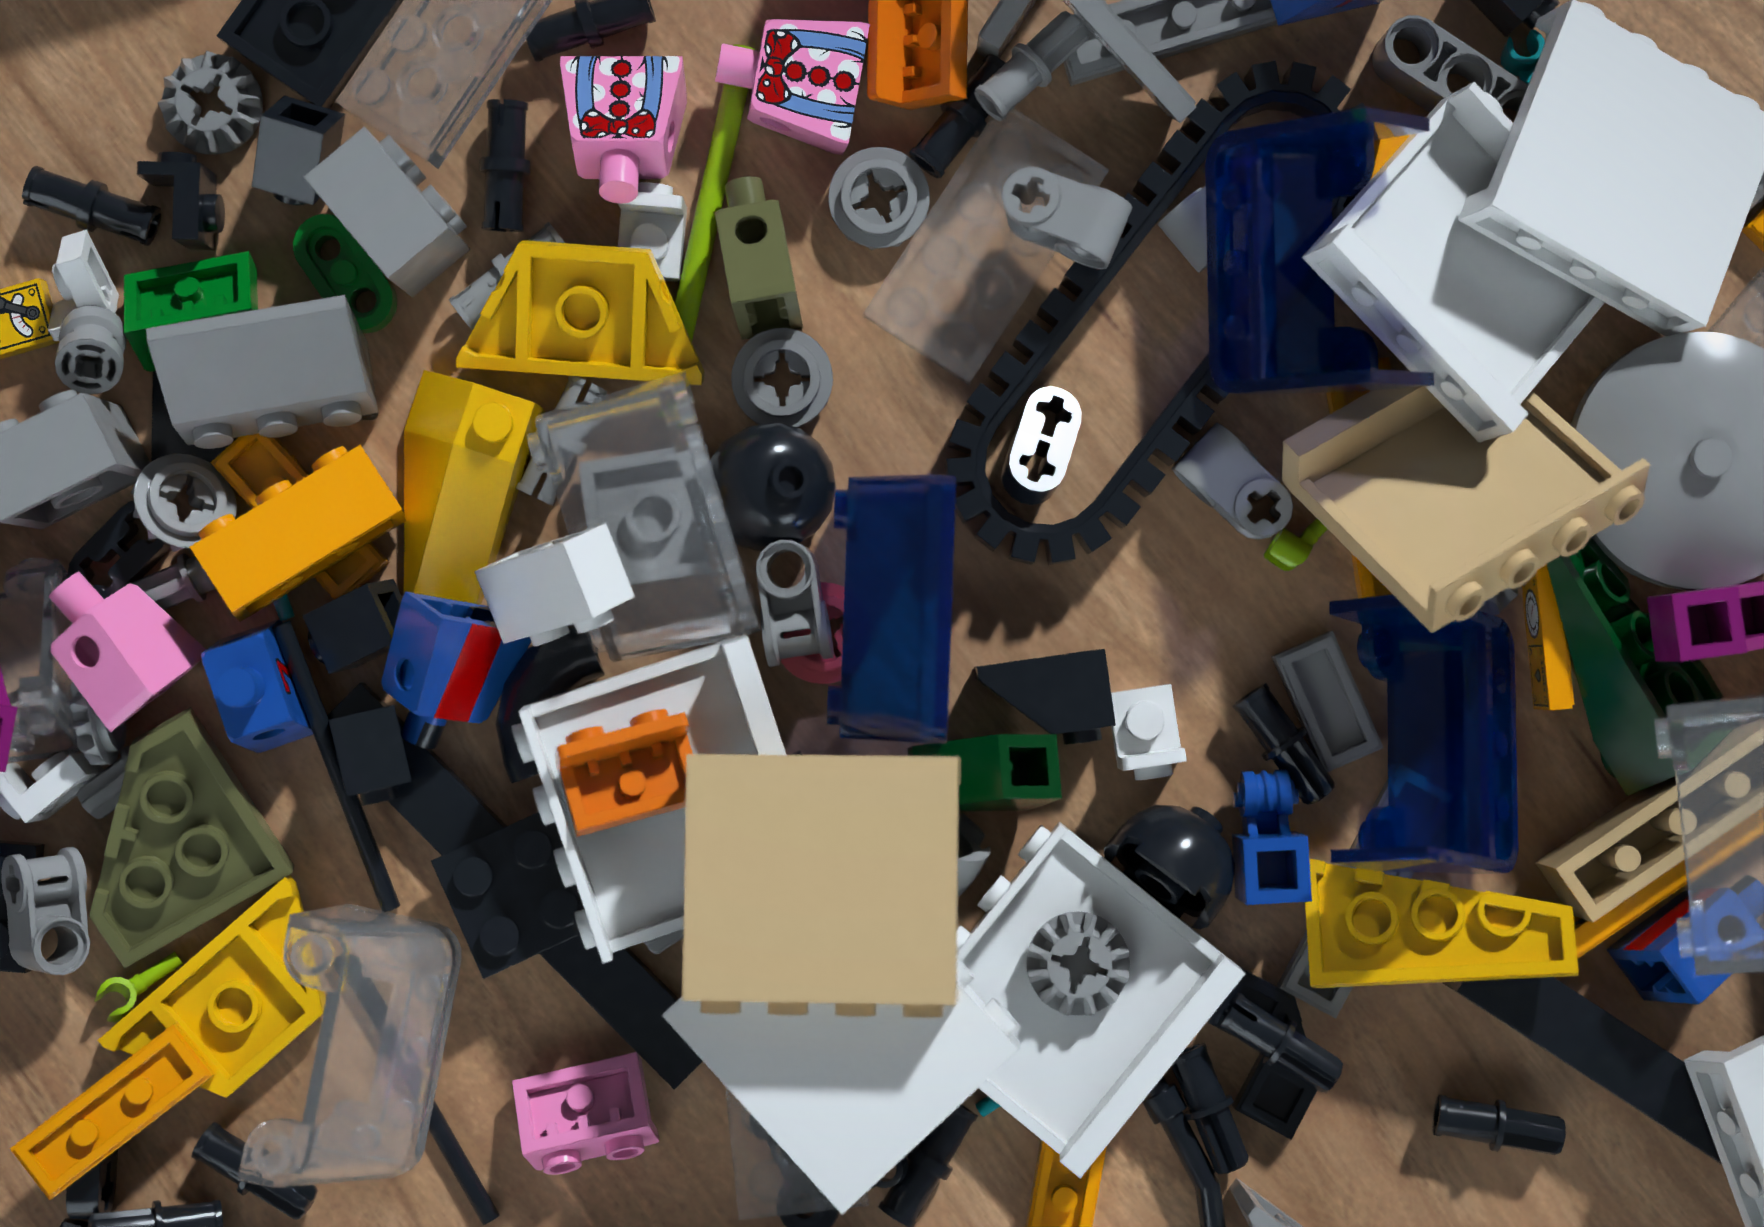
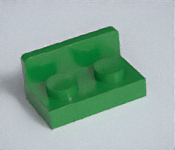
M249 251L124 275V334L142 367L148 372L156 371L147 342L146 328L258 310L257 267Z

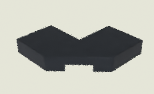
M1242 967L1240 968L1244 971L1245 975L1207 1021L1209 1024L1217 1027L1220 1016L1227 1015L1224 1009L1234 995L1240 992L1245 995V998L1282 1022L1286 1023L1288 1020L1296 1022L1295 1030L1305 1036L1295 997ZM1259 1054L1232 1107L1292 1140L1317 1090L1276 1063L1272 1066H1267L1263 1063L1264 1055Z

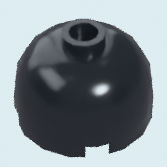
M768 423L749 426L721 443L708 462L704 491L706 500L710 499L711 510L717 518L714 521L720 531L741 547L762 551L770 543L779 540H793L801 543L815 534L832 511L836 481L832 462L818 441L800 428L781 423Z
M1154 805L1128 819L1104 847L1105 859L1111 863L1117 857L1119 862L1125 867L1123 873L1177 917L1180 918L1183 913L1198 918L1191 928L1200 930L1208 927L1223 908L1232 891L1235 862L1227 841L1221 836L1223 826L1212 814L1202 808L1192 807L1189 811L1180 806Z

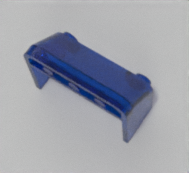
M1363 107L1230 130L1222 133L1214 140L1206 156L1205 182L1209 367L1212 378L1219 388L1225 392L1235 394L1358 392L1434 386V372L1378 370V351L1373 338L1365 330L1358 327H1335L1334 291L1302 258L1333 223L1332 199L1353 196L1368 184L1374 170V140L1429 132V118Z
M956 475L849 477L848 490L835 489L834 529H846L841 686H828L827 725H840V738L947 744Z
M1394 595L1329 602L1330 615L1362 625V632L1357 640L1358 657L1361 664L1368 669L1375 679L1387 682L1388 806L1374 807L1369 811L1366 820L1362 822L1359 828L1358 841L1360 849L1331 850V863L1388 872L1503 874L1511 872L1517 861L1519 843L1515 648L1512 633L1507 623L1500 617L1478 610L1471 617L1463 621L1453 620L1431 633Z

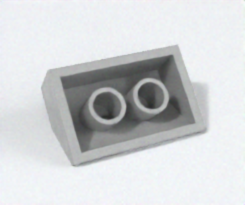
M345 295L146 328L147 342L171 424L188 446L195 445L203 449L221 448L231 444L235 437L258 433L268 438L284 437L295 433L299 426L322 422L332 427L348 426L359 422L363 415L378 413L368 342Z

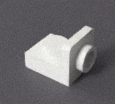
M640 182L638 183V196L636 199L628 203L618 204L621 209L618 247L651 249L664 280L680 282L687 216L686 203L682 196L673 195V187L669 185Z
M87 229L62 237L57 262L52 265L56 286L65 299L56 302L52 308L48 331L54 341H59V332L63 319L72 310L82 306H99L109 309L116 314L119 298L113 281Z
M1171 684L1112 692L1116 726H1111L1117 768L1123 771L1134 770L1135 780L1155 779L1173 775L1172 764L1185 762L1187 758L1185 748H1182L1180 744Z
M62 751L47 759L32 772L31 776L36 781L34 783L19 764L9 763L7 764L6 772H0V807L16 820L21 818L25 824L47 820L75 798L79 788L101 773L104 768L101 765H91L84 757V753L70 754L67 757Z

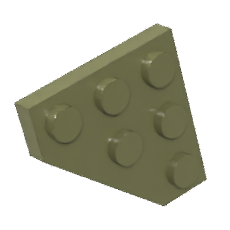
M191 707L138 736L130 745L119 800L115 807L104 852V862L89 917L123 967L126 968L293 872L295 865Z

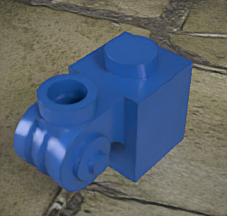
M1286 769L1274 770L1273 773H1267L1266 770H1262L1260 774H1255L1253 771H1242L1240 782H1237V792H1233L1234 808L1239 807L1243 834H1232L1233 859L1235 862V898L1246 905L1312 902L1308 836L1297 831H1290L1288 815L1293 814V804H1299L1298 789H1295L1294 782L1290 779Z

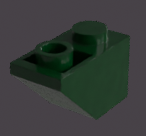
M996 734L916 745L907 748L908 756L961 758L959 812L1029 811L1062 799L1057 734Z

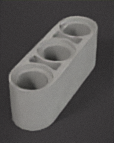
M1407 15L1398 19L1377 42L1372 53V65L1376 75L1384 83L1428 112H1431L1442 99L1452 94L1447 86V75L1459 74L1470 83L1475 82L1483 92L1493 96L1499 102L1502 109H1512L1517 112L1528 88V84L1431 20L1419 15ZM1405 39L1412 42L1420 53V62L1417 64L1402 62L1394 52L1393 41Z

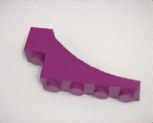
M1764 580L1647 597L1656 662H1681L1764 649Z

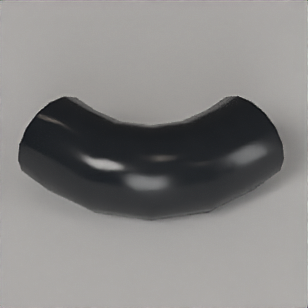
M574 624L567 625L570 632L558 639L539 646L531 644L504 683L495 725L503 764L511 783H516L539 774L535 760L523 763L513 735L512 726L522 723L519 715L521 707L580 688L587 682L605 675L589 632L578 634Z

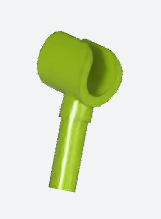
M1318 519L1314 520L1302 532L1300 537L1283 528L1276 534L1263 556L1281 570L1291 571L1308 558L1313 545L1328 529Z
M174 951L139 975L136 974L130 979L123 977L107 979L100 985L94 1002L102 999L103 996L110 992L122 994L127 1004L117 1008L107 1018L108 1022L117 1023L133 1009L138 995L148 990L149 986L183 965V963Z

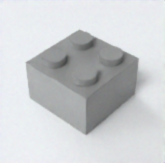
M364 126L304 176L305 180L387 278L412 298L470 250L458 235L467 225L432 185H429L423 191L420 190L418 185L426 179V176L390 135L379 142Z
M67 390L39 404L41 413L21 423L17 419L0 422V523L44 529L135 484L141 471L150 461L123 407L83 392L77 394L76 390Z

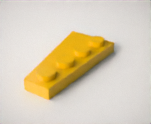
M1310 859L1312 902H1305L1309 975L1312 988L1579 976L1573 906L1491 891H1475L1450 886V884L1425 879L1423 881L1388 875L1381 871L1360 867L1355 869Z

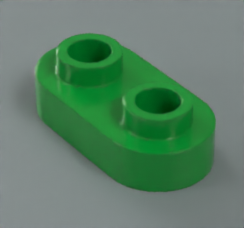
M318 214L305 220L295 233L293 252L298 264L322 299L345 295L363 333H373L383 329L393 319L397 309V294L390 280L335 215ZM328 240H338L340 243L338 256L332 260H323L321 257L322 245ZM366 291L374 292L376 304L373 309L365 313L359 312L356 307L358 296Z

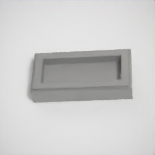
M1333 631L1326 632L1271 656L1299 722L1307 731L1306 738L1309 745L1327 772L1384 748Z

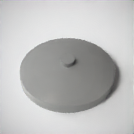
M1689 332L1659 338L1624 354L1610 364L1590 385L1574 413L1571 426L1620 470H1624L1642 458L1650 463L1644 492L1645 501L1639 512L1628 522L1622 525L1612 524L1592 536V539L1616 565L1640 579L1663 587L1701 590L1740 584L1763 574L1764 349L1747 340L1731 335L1714 332Z

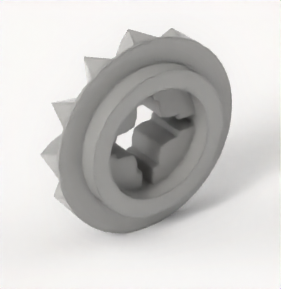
M206 51L204 55L191 59L181 58L180 66L172 75L163 77L165 88L162 100L158 102V105L163 114L166 124L165 128L186 148L208 155L227 153L243 145L257 129L263 110L261 89L251 71L234 57ZM215 86H220L217 96L232 111L231 115L223 111L218 113L210 110L204 118H199L202 107L194 101L195 99L190 95L191 91L193 90L196 93L201 91L210 94Z
M872 147L860 150L843 161L831 180L828 199L832 219L846 238L874 250L878 248L899 247L904 241L920 230L928 213L930 192L923 171L909 156L892 148ZM868 175H872L874 182L878 183L883 191L905 189L897 193V197L889 202V219L891 221L889 223H886L884 216H880L875 208L854 210V208L861 206V202L869 198Z
M775 328L757 334L741 348L733 364L731 382L738 405L758 425L781 423L792 427H799L809 424L827 405L833 385V373L826 352L812 337L795 329ZM779 353H785V362L788 363L790 373L801 375V378H810V381L790 386L789 396L785 397L786 406H780V398L777 397L774 386L765 385L764 382H755V378H765V375L775 374L776 364L780 363Z
M170 454L155 459L141 471L131 491V494L134 495L135 505L133 518H139L147 528L148 540L158 538L169 544L172 552L183 548L190 549L191 545L201 540L198 535L200 530L217 518L227 514H233L234 518L236 517L237 503L232 486L210 462L193 455ZM186 484L188 485L186 494L189 495V505L199 510H192L183 522H180L179 516L176 515L177 506L167 502V500H174Z
M72 682L70 686L72 704L69 708L73 715L72 729L77 734V747L84 753V757L91 765H111L115 763L119 750L125 744L126 721L110 732Z
M1077 911L1058 915L1041 926L1030 943L1026 965L1029 981L1042 1002L1064 1015H1094L1096 1012L1116 1002L1129 980L1130 960L1129 950L1123 937L1110 922L1098 915ZM1085 936L1088 937L1086 947L1089 948L1088 958L1092 962L1097 963L1098 967L1105 969L1104 974L1099 972L1094 974L1083 973L1080 982H1076L1074 991H1070L1069 969L1062 966L1059 961L1051 959L1052 954L1063 957L1064 954L1074 955L1078 946H1082Z

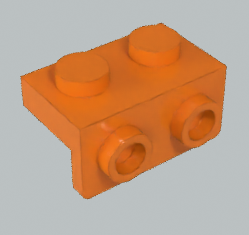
M869 0L868 98L907 110L967 99L968 0Z
M666 709L648 711L632 718L629 721L630 727L605 733L602 726L581 729L569 734L565 738L566 744L556 747L555 764L576 837L686 807V754H693L687 735L689 722L685 712L669 716Z

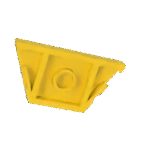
M522 240L516 246L504 269V274L495 290L491 292L480 313L479 320L466 344L461 348L456 357V368L702 385L705 373L651 249Z
M291 875L280 880L97 1041L103 1048L113 1052L122 1050L133 1055L171 1025L177 1023L215 1073L213 1077L199 1087L225 1098L232 1095L329 1010L297 882Z

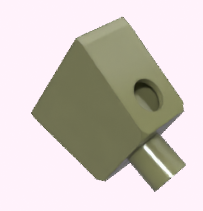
M747 176L731 180L725 185L728 208L715 212L730 301L741 340L753 338L761 332L775 328L803 329L779 200H766L762 179L759 177Z

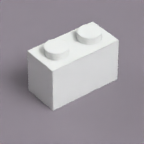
M606 523L518 551L474 571L503 644L530 637L533 646H539L568 634L570 631L567 625L574 624L578 634L596 629L615 619L611 611L612 608L635 597Z

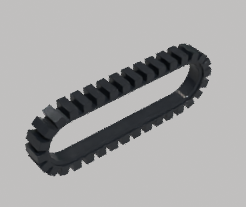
M1276 61L1252 65L1244 77V82L1235 72L1218 83L1209 96V100L1214 107L1201 98L1196 105L1197 108L1187 116L1180 130L1195 140L1197 144L1179 130H1176L1156 159L1174 174L1170 175L1152 161L1132 190L1149 203V206L1146 207L1129 193L1124 197L1133 208L1122 232L1125 234V237L1123 239L1120 237L1107 269L1097 270L1096 268L1074 262L1065 273L1060 284L1076 295L1077 299L1073 302L1054 288L1041 304L1036 314L1052 326L1053 330L1047 333L1030 319L1013 342L1012 346L1028 357L1029 361L1023 365L1005 351L988 376L1005 389L1001 397L980 383L966 401L964 408L980 419L982 424L979 427L957 419L948 447L967 453L969 457L946 460L947 487L971 486L972 490L954 499L952 505L963 524L983 513L987 516L988 520L974 538L992 552L1008 533L1014 536L1008 559L1031 565L1035 563L1039 543L1044 542L1048 565L1076 559L1072 536L1076 537L1087 555L1111 540V536L1099 518L1104 515L1119 528L1127 526L1141 508L1139 504L1122 492L1126 486L1129 485L1143 497H1147L1166 475L1147 461L1149 456L1153 454L1167 466H1171L1189 446L1190 442L1172 429L1173 425L1177 423L1194 435L1202 429L1215 412L1196 397L1197 394L1201 392L1215 404H1218L1226 398L1239 381L1236 376L1221 366V363L1225 361L1239 373H1242L1250 367L1264 349L1245 332L1249 330L1263 342H1266L1288 318V315L1273 305L1270 300L1273 299L1287 311H1290L1311 288L1313 284L1294 269L1297 268L1312 281L1319 276L1302 257L1364 188L1359 185L1369 141L1355 142V140L1362 137L1374 123L1363 103L1344 113L1337 109L1351 88L1334 75L1316 93L1311 88L1317 67L1293 61L1283 76L1282 84H1280ZM1265 110L1288 111L1310 121L1326 139L1333 159L1332 186L1319 210L1087 508L1075 518L1054 525L1029 523L1009 513L993 495L985 473L987 447L1000 424L1231 128L1244 117Z

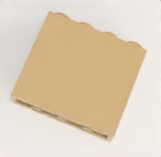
M1408 369L1284 440L1282 484L1433 633L1453 620L1463 621L1471 617L1486 600L1508 587L1515 589L1524 585L1539 568L1561 555L1568 557L1575 554L1588 542L1590 537L1610 525H1622L1632 519L1639 512L1645 501L1644 492L1650 463L1642 458L1624 470H1620L1533 391L1520 404L1529 414L1513 433L1479 443Z
M686 754L682 1001H701L700 1012L707 1014L741 1013V1002H768V1014L806 1015L808 1014V1003H835V1015L875 1016L876 1004L903 1005V1016L943 1017L944 1005H956L959 1001V990H957L961 758L941 756Z

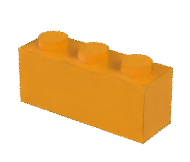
M361 445L348 452L344 446L327 452L312 464L311 468L314 471L312 474L291 485L289 480L278 482L256 497L257 507L237 519L234 518L233 514L219 517L200 530L198 535L201 540L191 545L190 549L239 622L406 521L401 506Z

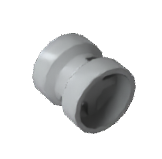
M82 306L72 310L63 319L60 327L59 346L55 357L56 374L63 384L80 393L100 394L108 391L119 382L123 372V354L127 341L124 334V324L119 316L103 307Z

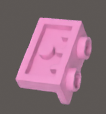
M637 1052L512 1081L522 1155L535 1170H543L545 1174L550 1175L565 1174L579 1169L582 1166L581 1161L604 1155L609 1160L630 1159L641 1155L644 1152V1146L659 1142L658 1130L651 1120L642 1060Z

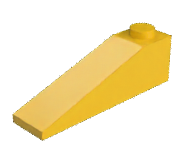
M426 370L423 371L404 428V516L406 520L404 522V593L406 591L482 604L484 594L474 571L496 561L519 492L516 486L518 482L520 483L526 471L537 438L536 433L545 414V410L538 404L474 382Z

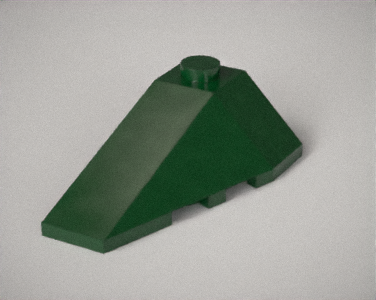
M1590 537L1588 542L1578 552L1568 557L1562 555L1547 563V568L1593 741L1600 751L1605 769L1611 776L1617 779L1625 794L1629 796L1691 770L1738 722V719L1707 668L1699 659L1681 662L1655 661L1649 613L1642 612L1631 600L1628 578Z

